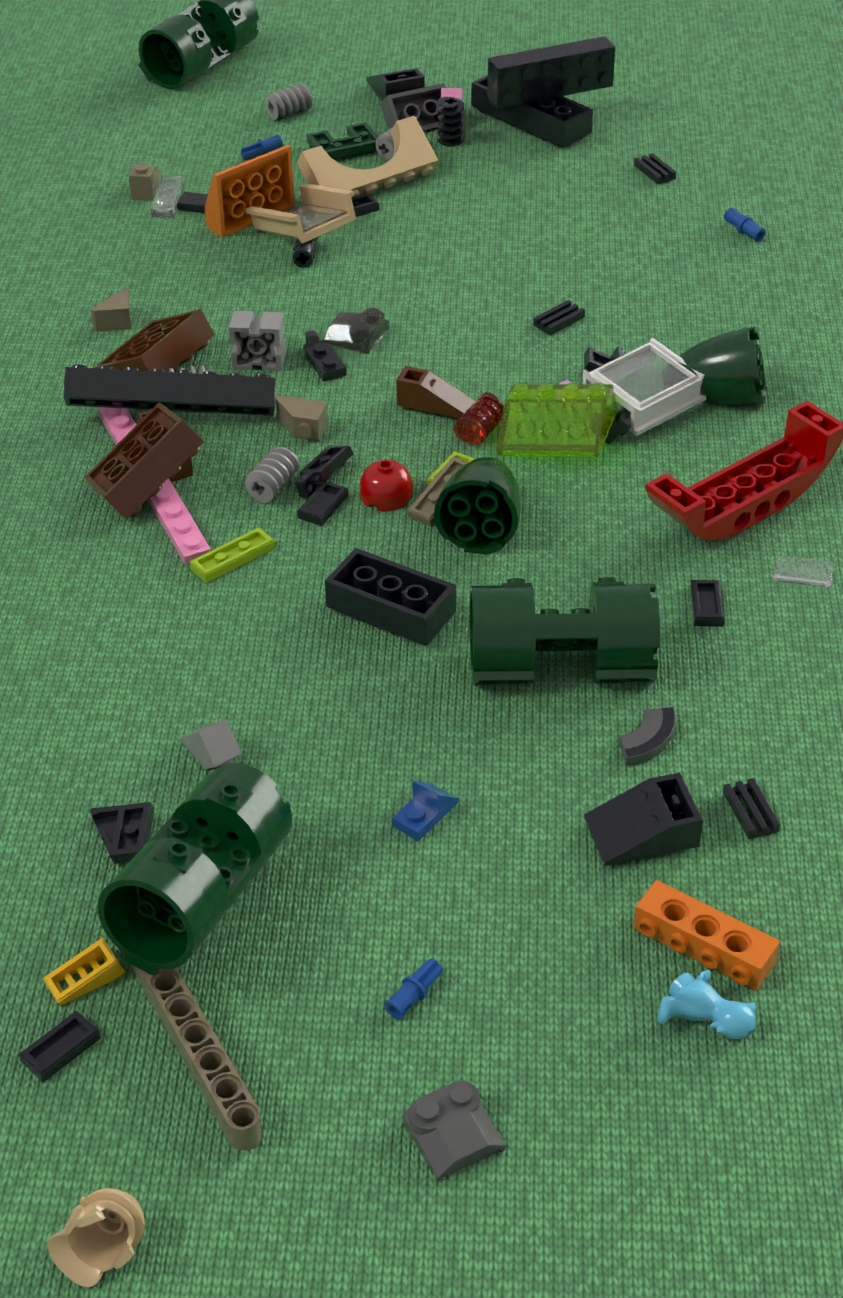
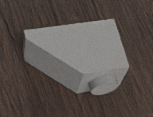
M226 719L207 724L180 737L183 744L205 769L214 767L217 769L225 767L228 763H235L233 758L242 754Z

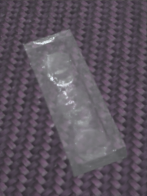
M160 176L151 207L152 218H174L177 201L180 198L183 187L182 176Z

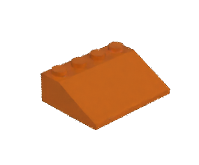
M290 145L213 175L205 204L206 225L209 229L224 237L253 225L251 214H246L245 209L252 206L281 212L295 207Z

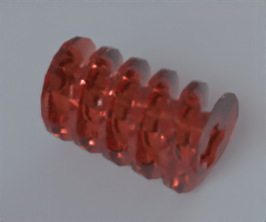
M485 392L455 422L454 432L456 437L464 442L482 443L489 436L490 432L505 419L506 409L497 396Z

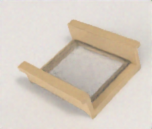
M308 183L299 186L303 205L291 211L281 212L254 206L245 209L246 214H251L255 232L261 230L263 232L298 238L302 244L356 220L351 199L354 196V191Z

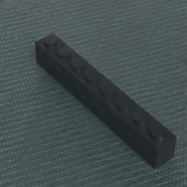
M76 364L72 367H65L63 397L66 406L151 410L160 402L171 411L274 416L275 378L266 374H257L253 377L244 376L241 373L218 375V373L213 371L195 374L188 370H179L176 373L166 372L158 368L151 371H140V369L135 367L118 370L110 366L88 368L85 365Z

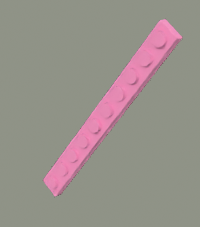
M97 407L98 414L116 445L137 425L126 408ZM168 478L162 484L161 490L147 500L185 565L190 564L189 561L210 552L211 549Z

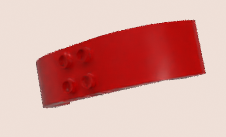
M805 401L788 410L783 438L688 488L666 473L647 483L645 487L646 493L655 506L700 538L720 540L733 536L785 508L800 497L817 480L834 457L843 440V423L811 402Z

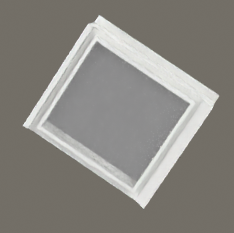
M651 338L649 343L591 372L583 370L582 387L579 388L584 397L602 390L631 412V428L629 431L636 436L706 400V396L700 395V388L705 375L692 369L697 374L696 376L679 364L686 365L681 357L654 338Z

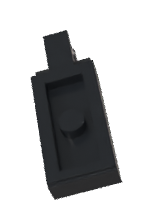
M314 330L304 332L306 336L304 344L305 357L322 381L347 375L345 365L325 339L319 340L318 334Z
M329 445L300 471L301 476L294 482L299 493L298 495L306 497L316 491V485L327 481L334 471L344 466L345 461L353 455L351 446Z

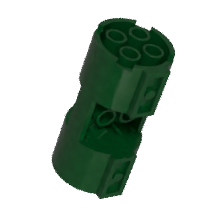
M199 0L145 32L139 42L141 63L138 65L149 82L154 81L166 89H177L252 42L259 32L257 30L259 15L252 0Z
M614 577L598 578V582H593L590 587L589 609H572L571 614H559V609H542L540 614H535L532 583H525V579L522 578L507 579V583H502L501 585L471 586L470 658L472 684H533L535 680L536 652L589 651L593 683L654 682L657 679L658 659H653V655L657 654L658 648H660L658 598H652L651 592L656 591L655 584H624V582H616Z
M228 763L225 767L212 769L178 806L161 829L148 843L141 847L103 889L98 900L99 919L109 939L124 953V962L154 976L160 969H173L183 965L284 841L292 826L291 807L289 802L284 803L279 793L275 790L276 782L254 767L241 763Z

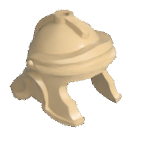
M99 1189L86 1197H81L80 1205L76 1206L65 1228L48 1239L47 1248L49 1255L56 1266L70 1280L80 1286L92 1287L98 1283L105 1271L113 1267L116 1270L123 1267L135 1254L133 1249L139 1244L143 1236L145 1219L140 1204L132 1195L119 1189Z

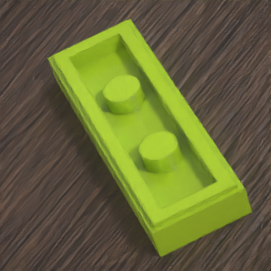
M258 527L189 561L190 569L205 583H208L276 549L275 540Z

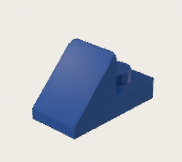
M413 781V799L392 818L394 828L419 841L458 803V798L434 784Z

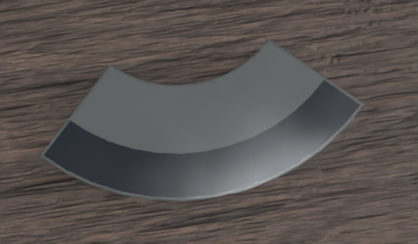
M674 707L643 710V722L640 727L629 734L620 735L619 744L626 766L653 758L671 740L675 726Z

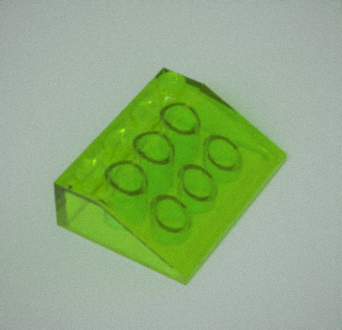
M526 383L512 385L505 399L496 455L599 457L617 413L613 384L544 383L541 385H527Z

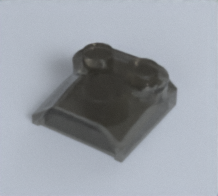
M368 308L362 313L339 312L329 324L324 339L332 346L369 354L389 329V320H386L384 313L377 308Z

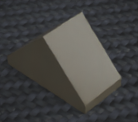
M126 288L90 309L93 330L131 329V304L129 290Z

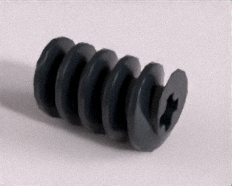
M456 97L439 98L438 121L440 122L438 123V128L440 130L438 131V136L440 138L438 142L447 147L459 145L464 141V102Z

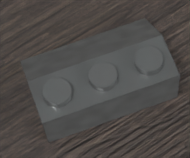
M441 83L387 95L380 104L386 125L392 128L396 121L415 115L423 132L437 129L440 122L438 121V99L441 98V88H446L445 84Z

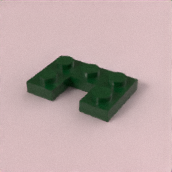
M367 122L347 126V135L349 137L334 140L328 131L325 130L307 134V142L311 148L322 146L325 152L332 159L352 157L355 154L373 152L376 150L378 136Z

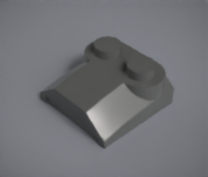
M456 1081L418 1098L402 1114L405 1128L438 1182L443 1180L444 1177L491 1154L505 1150L503 1140L480 1103L478 1089L469 1082Z

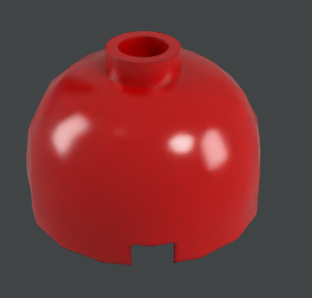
M385 459L374 462L366 467L360 478V500L369 508L371 504L377 506V511H395L404 508L407 505V500L410 498L412 500L413 498L411 474L404 465L396 461Z

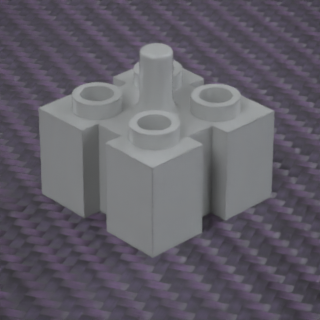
M233 311L229 325L230 344H234L231 352L233 369L253 370L254 365L262 366V371L282 372L286 358L285 338H283L285 330L283 313L263 312L262 317H254V311Z

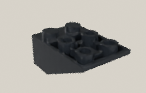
M418 68L366 77V81L381 101L387 95L425 87V77Z
M681 773L649 778L584 814V819L604 866L700 846L703 819Z

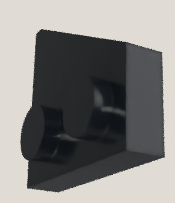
M151 802L90 809L91 816L113 864L129 862L141 847L149 842L154 816V808Z

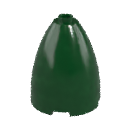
M756 326L714 336L679 355L686 365L679 364L696 376L697 374L692 369L705 375L700 388V395L706 396V400L703 403L724 406L765 404V396L763 397L761 392L766 390L764 362L760 345L757 344L759 334ZM670 363L666 366V371L662 372L663 386H668V388L689 378Z
M494 457L477 458L458 469L443 487L435 505L434 519L441 536L445 540L449 539L455 545L465 548L464 552L491 554L504 548L505 544L511 540L517 531L521 512L520 491L513 472L503 461Z

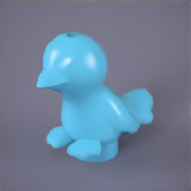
M709 969L702 971L696 979L688 972L680 975L669 987L668 992L671 996L663 997L657 1015L658 1024H664L673 1017L689 1021L711 1020L713 1022L710 1024V1028L717 1029L718 1033L730 1039H744L756 1027L755 1002L741 1003L722 998L708 982L711 978V971Z

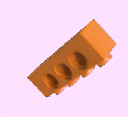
M655 880L635 907L634 929L640 931L644 936L652 937L671 947L674 951L683 953L701 962L705 967L714 969L732 978L738 984L746 985L755 991L759 989L777 962L780 946L779 940L658 880Z

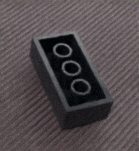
M355 548L325 580L326 607L425 646L432 641L456 612L455 584Z

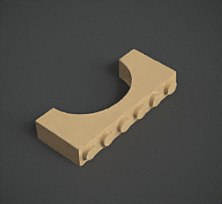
M414 115L396 121L390 132L394 142V154L382 166L373 169L346 167L332 159L322 146L303 151L297 164L308 184L354 191V196L351 197L353 198L365 193L373 194L383 187L386 189L391 188L401 181L409 182L415 176L421 174L422 176L429 175L433 172L438 158Z

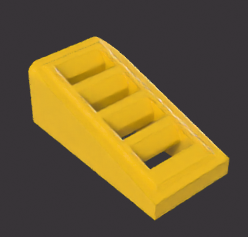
M102 937L43 977L58 1004L62 1006L117 979L126 972ZM105 960L106 962L100 966L99 962ZM92 967L93 971L88 974L85 969ZM79 973L82 979L75 982L72 975ZM64 979L70 986L66 990H63L59 984Z

